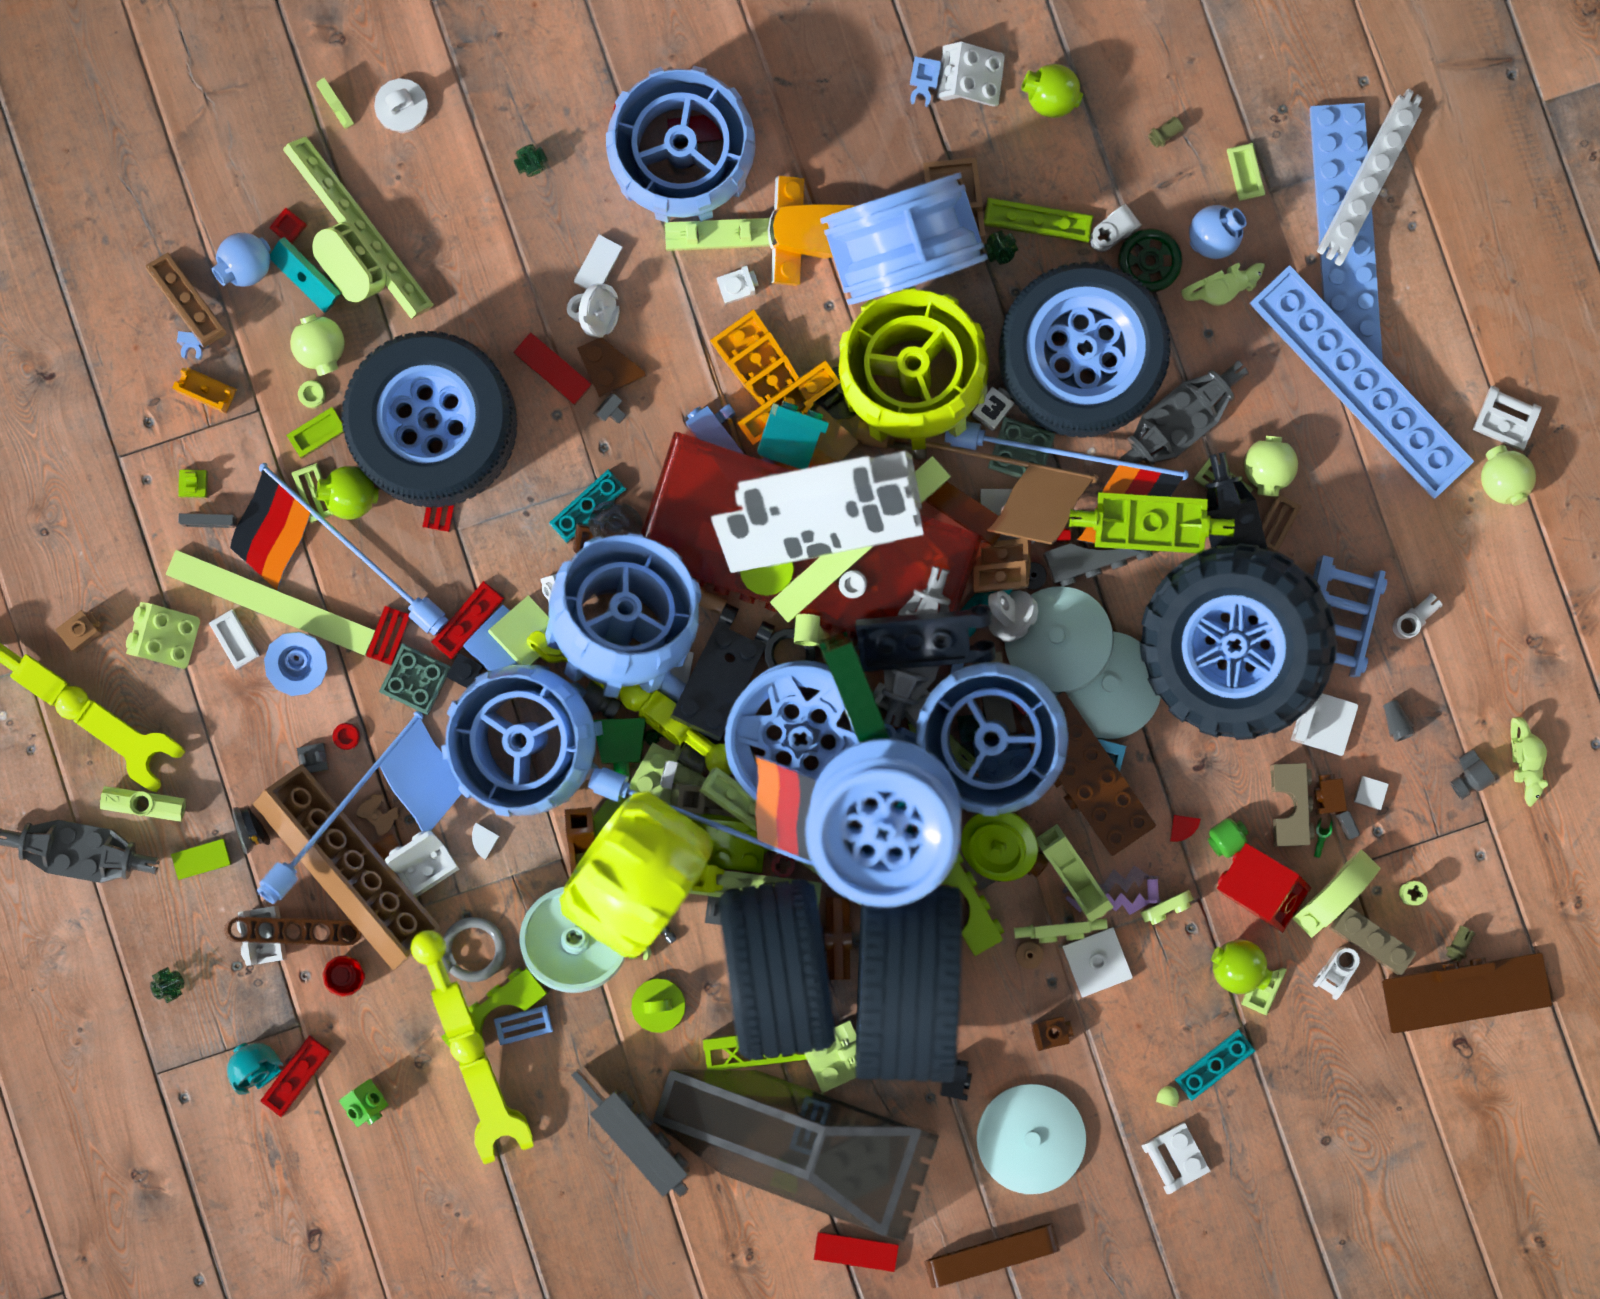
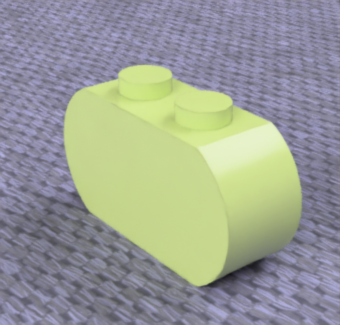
M341 222L316 234L313 240L314 257L345 299L351 302H359L383 290L386 284L385 267L352 224Z

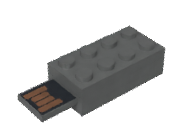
M579 1069L576 1070L571 1076L598 1105L590 1113L594 1120L662 1197L672 1189L679 1197L684 1196L689 1189L682 1181L689 1173L687 1168L689 1162L680 1152L676 1155L669 1148L670 1140L661 1131L657 1134L651 1128L653 1121L644 1111L640 1113L636 1111L632 1106L635 1101L625 1090L621 1093L617 1089L605 1099Z

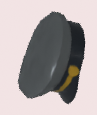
M249 806L234 807L232 814L243 853L248 854L255 845L261 843L269 845L270 838L259 819L251 812Z

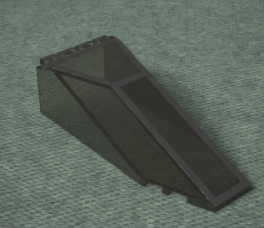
M671 1069L653 1119L656 1125L722 1175L877 1234L901 1241L905 1240L912 1220L911 1217L902 1215L903 1210L914 1213L921 1191L911 1188L912 1183L923 1186L930 1166L920 1162V1159L924 1157L932 1160L939 1138L937 1131L759 1070Z

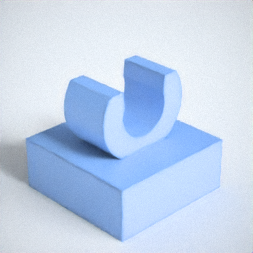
M178 331L177 342L183 346L181 348V356L187 359L188 351L195 349L196 359L201 360L203 357L201 348L203 347L192 332Z

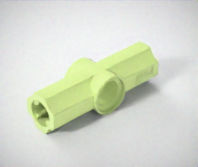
M104 786L100 798V809L182 822L185 815L186 798ZM145 796L149 800V806L142 812L138 809L137 802L141 797Z

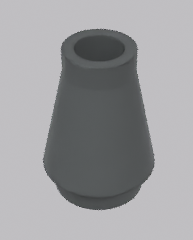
M1398 700L1383 705L1389 735L1394 738L1395 742L1405 740L1415 734L1413 729L1415 725L1402 709Z

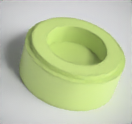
M313 380L306 381L300 386L298 397L304 406L317 408L324 403L326 391L319 382Z

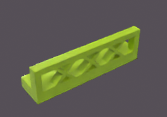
M736 1035L703 1039L707 1072L807 1060L805 1054H793L792 1056L782 1057L781 1053L779 1057L743 1061L735 1055L739 1050ZM736 1047V1049L733 1052H731L728 1048ZM723 1049L730 1056L724 1064L712 1065L710 1050ZM732 1057L739 1061L735 1063H729Z

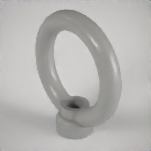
M479 917L461 919L450 926L443 937L446 943L445 955L442 958L447 973L450 972L460 980L466 982L486 980L492 977L504 962L506 955L505 939L499 928L486 919ZM468 928H479L486 931L492 937L495 944L493 960L486 968L479 971L462 969L457 965L452 955V944L455 937L461 931Z

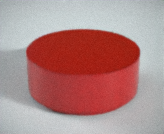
M342 723L334 729L332 738L338 748L351 750L359 744L361 735L355 725Z

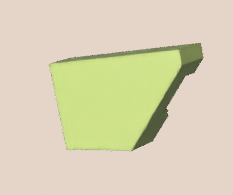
M322 78L316 82L318 89L343 127L348 129L354 125L326 79Z
M1280 968L1273 971L1272 979L1265 990L1256 988L1254 991L1245 994L1241 1005L1267 1016L1287 969Z

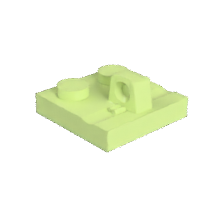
M850 1020L835 1026L836 1041L828 1049L822 1051L812 1049V1052L804 1053L822 1093L856 1078V1033Z

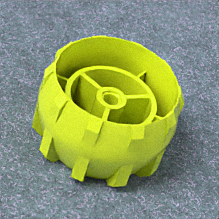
M910 286L878 300L870 299L861 306V313L853 321L849 331L842 334L839 345V376L845 402L849 412H856L868 424L870 436L880 442L884 441L888 435L911 439L912 450L926 449V438L940 435L946 431L958 437L967 429V416L977 404L985 402L988 391L987 379L989 371V358L985 337L980 324L974 323L971 317L959 306V300L949 294L942 296L929 291L916 290V286ZM910 340L927 341L922 348L916 346L905 348L898 357L882 355L887 349L901 342ZM944 348L953 357L957 366L956 372L949 386L941 394L931 399L928 391L932 382L930 363ZM872 374L899 378L902 391L908 396H920L922 402L906 403L889 397L876 385Z
M650 791L633 793L608 820L568 879L564 892L559 898L562 915L621 956L636 957L640 955L670 920L709 860L714 846L710 834L695 824L685 814L675 810Z

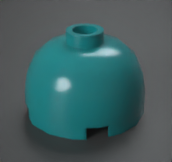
M264 1043L240 1044L234 1049V1054L227 1064L228 1080L234 1091L239 1095L250 1093L248 1088L256 1086L257 1089L264 1087L279 1075L281 1070L278 1066H283V1062L276 1052Z

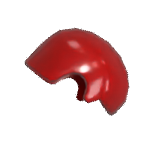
M343 955L334 957L325 965L322 977L324 985L330 993L339 997L352 996L362 988L365 973L358 960Z

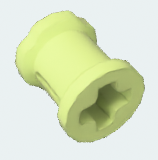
M1408 881L1399 889V897L1406 905H1420L1426 901L1428 895L1426 886L1419 881ZM1415 886V891L1419 893V896L1411 900V895L1407 894L1408 889H1413Z

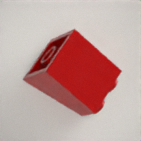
M1245 843L1243 848L1234 854L1233 863L1229 870L1221 874L1216 889L1236 904L1283 933L1312 887L1299 874Z

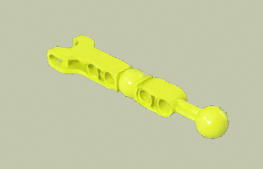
M534 631L528 636L527 644L546 662L559 663L568 661L561 650L547 646L545 634L542 632ZM593 681L595 684L604 689V684ZM640 685L621 687L618 698L620 696L621 702L627 709L639 711L638 716L640 718H645V722L673 744L680 746L684 741L705 757L706 767L709 772L717 767L728 776L733 774L727 759L725 744L715 745L698 731L670 718L676 706L675 702L658 690L648 693Z
M0 643V663L13 671L10 674L13 680L49 705L55 706L61 717L67 720H74L83 729L121 754L126 760V769L132 780L153 792H157L160 789V780L150 771V760L159 752H164L174 758H181L186 751L180 744L166 734H141L94 700L89 699L87 693L82 688L70 686L68 682L31 656L25 654L21 658Z
M432 930L422 931L412 940L411 952L418 962L427 965L436 988L431 990L433 1002L449 1042H451V1054L459 1061V1067L480 1119L474 1136L475 1146L483 1163L487 1165L495 1161L493 1144L501 1136L509 1135L515 1138L523 1150L533 1148V1136L527 1118L521 1112L507 1106L489 1059L484 1051V1040L476 1032L475 1024L458 981L452 983L442 960L446 951L445 940L439 933Z

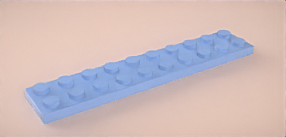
M1364 103L1310 107L1319 245L1368 153ZM1371 208L1344 262L1340 266L1335 264L1339 253H1336L1332 260L1326 258L1329 247H1327L1324 254H1320L1323 301L1383 364Z
M1290 265L1249 303L1433 499L1440 495L1474 462Z

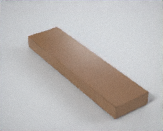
M169 253L145 265L147 272L203 348L227 335L224 327Z

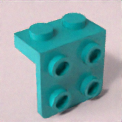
M785 401L782 402V405L773 403L757 448L758 454L802 470L807 469L820 432L826 433L829 423L822 419L824 415L808 409L806 414L797 411V405Z

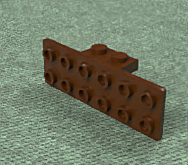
M1062 692L1056 696V699L1062 707L1066 718L1068 747L1063 768L1054 786L1056 788L1059 786L1063 788L1067 794L1063 797L1071 810L1076 808L1078 812L1083 814L1109 854L1114 856L1154 829L1156 824L1068 695ZM1028 715L1020 721V724L1028 735H1035L1033 723Z
M1535 953L1486 962L1485 957L1469 960L1470 965L1459 967V962L1442 965V970L1382 980L1391 1033L1395 1034L1551 1007L1552 1001L1543 954Z

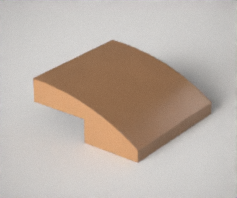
M1023 538L997 541L994 546L986 542L976 543V566H973L974 592L984 593L1028 588L1031 566V540Z

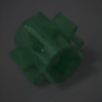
M530 144L516 152L518 158L513 160L519 174L525 172L527 177H533L545 170L543 163L548 160L542 147L536 149L534 144Z
M1000 230V232H994L989 235L987 243L984 244V249L990 262L996 259L999 265L1013 260L1015 252L1019 249L1015 244L1016 240L1012 233L1005 236L1004 232Z
M166 967L152 975L154 980L150 983V989L156 999L161 1000L164 998L165 1002L169 1003L183 995L181 989L185 985L184 979L178 971L170 972V969Z

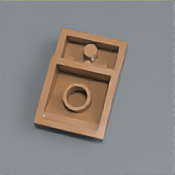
M977 158L923 163L925 184L961 172L962 178L957 179L958 185H965V191L981 241L985 244L986 234Z

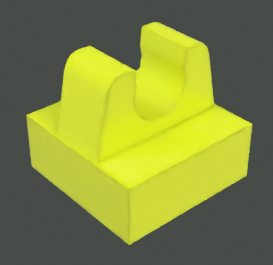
M705 865L692 886V891L715 893V891L722 890L723 885L716 884V875L724 874V870L715 865Z

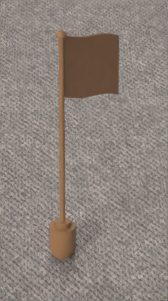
M863 419L859 420L856 440L862 441L864 445L887 449L888 444H894V440L912 443L911 439L897 438L888 435L884 441L880 442L870 436L868 424ZM926 441L927 447L1028 467L1014 485L1002 513L988 529L989 532L1052 545L1064 531L1070 518V509L1074 510L1077 501L1091 482L1094 484L1098 481L1096 473L1093 476Z

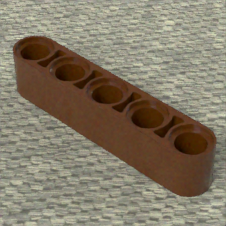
M913 459L914 469L916 471L918 468L922 466V464ZM948 481L925 500V502L991 546H994L1002 535L988 531L999 516Z
M236 917L229 920L224 928L227 939L237 943L349 946L357 943L362 934L352 921ZM240 922L243 924L245 932L242 937H235L232 934L231 927L233 923ZM262 923H268L272 928V934L269 938H263L259 934V927ZM290 924H295L299 928L300 933L296 939H291L287 936L286 929ZM317 925L324 926L327 931L326 937L323 940H318L314 936V928ZM344 926H349L353 929L354 936L350 941L344 940L341 936V930Z
M1050 1223L925 1260L924 1263L931 1287L938 1288L1060 1251L1053 1224Z

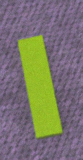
M988 198L984 226L1089 243L1094 215Z

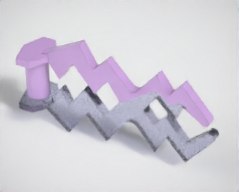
M1136 866L1132 867L1126 879L1113 869L1105 883L1099 884L1114 907L1112 909L1115 911L1123 905L1129 915L1149 903H1160L1158 891L1159 876H1149ZM1147 880L1148 900H1145L1139 893L1132 904L1120 893L1114 901L1108 893L1115 883L1127 893L1134 881L1140 888L1143 881ZM1067 886L1063 889L1064 894L1069 891ZM1067 896L1066 900L1081 912L1082 909L1077 901Z

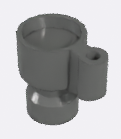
M591 681L585 689L587 691L586 694L583 696L591 716L601 711L604 717L613 719L622 702L616 698L604 696V689Z
M1472 749L1459 757L1465 773L1464 777H1457L1450 784L1457 796L1463 800L1470 795L1472 790L1482 791L1496 781L1488 766Z

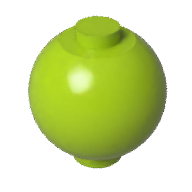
M1048 64L1042 66L1036 72L1028 70L1021 87V91L1028 93V100L1033 109L1040 115L1048 118H1059L1069 114L1074 107H1079L1083 97V93L1080 92V82L1075 73L1068 67L1060 64Z
M342 466L333 470L326 479L318 480L316 499L324 501L326 508L336 517L353 520L364 516L370 511L372 504H377L379 489L374 487V482L359 467Z
M1242 939L1229 941L1222 947H1217L1211 957L1213 974L1216 981L1222 988L1231 993L1247 994L1256 988L1265 990L1272 979L1273 971L1267 969L1265 954L1253 942Z

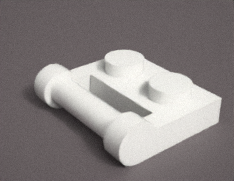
M1491 386L1473 430L1523 451L1542 407L1537 404H1527L1499 392V388ZM1496 401L1528 415L1527 420L1524 421L1494 408V402Z
M1184 1122L1141 1145L1144 1152L1149 1153L1165 1184L1163 1188L1167 1194L1211 1172ZM1165 1144L1181 1177L1174 1179L1158 1146Z

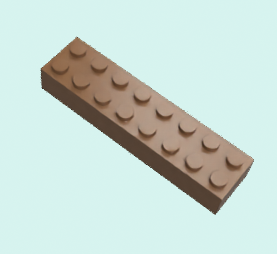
M303 764L266 788L253 803L255 808L296 856L338 807ZM343 811L340 812L300 860L392 970H395L413 956L411 944L417 934L428 930L439 933L442 930Z

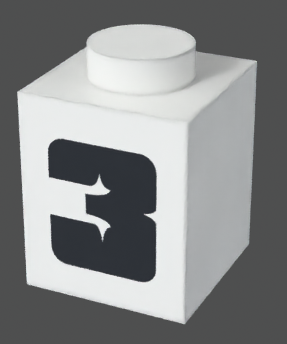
M992 387L986 395L985 402L977 406L972 416L993 432L1013 407L1012 397L1004 389L999 387L996 390Z

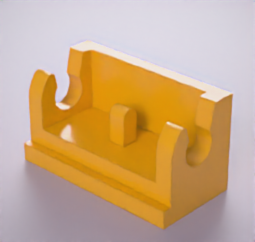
M188 367L187 369H181V378L179 381H175L172 389L218 411L227 413L237 391L236 388Z

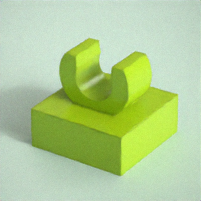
M179 470L178 497L207 498L208 471Z

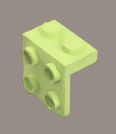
M140 602V606L136 608L133 615V621L135 622L133 631L126 640V654L181 669L187 668L200 625V619L196 616L158 605Z

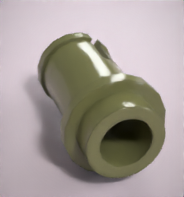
M1173 116L1157 129L1152 128L1148 138L1156 148L1159 146L1164 147L1166 141L1182 132L1184 128L1179 119Z
M1459 926L1451 946L1446 947L1448 951L1446 956L1457 962L1466 959L1465 953L1476 933L1472 930L1469 932V929L1464 926Z

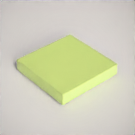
M528 595L493 625L488 632L519 665H532L540 658V655L527 644V638L534 631H540L545 634L549 617Z

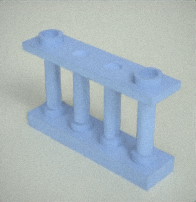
M1322 555L1317 557L1313 578L1320 585V590L1326 602L1332 607L1364 615L1360 630L1335 624V634L1337 636L1357 641L1354 657L1337 652L1335 663L1351 667L1350 677H1360L1361 673L1366 671L1368 657H1365L1379 597L1386 590L1387 579H1384L1386 571H1376L1373 578L1336 569L1335 565H1332L1334 558ZM1335 579L1369 588L1367 604L1329 595V592L1326 591L1328 581Z

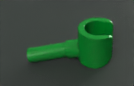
M1322 818L1317 821L1316 833L1318 834V841L1314 857H1321L1326 837L1332 834V820L1330 827L1327 829L1320 826Z

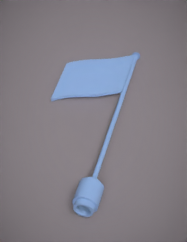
M414 712L415 716L294 860L290 864L287 862L283 864L277 862L260 881V887L257 891L265 900L275 904L277 900H282L298 881L295 875L297 871L294 867L378 767L383 772L392 791L415 818L421 831L427 832L436 826L462 793L458 789L460 784L452 773L448 760L443 759V753L434 744L422 722V712Z

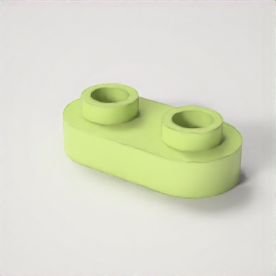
M1186 890L1140 912L1144 922L1150 921L1154 925L1167 919L1165 913L1175 909L1177 914L1190 908L1189 902L1194 899L1190 890Z

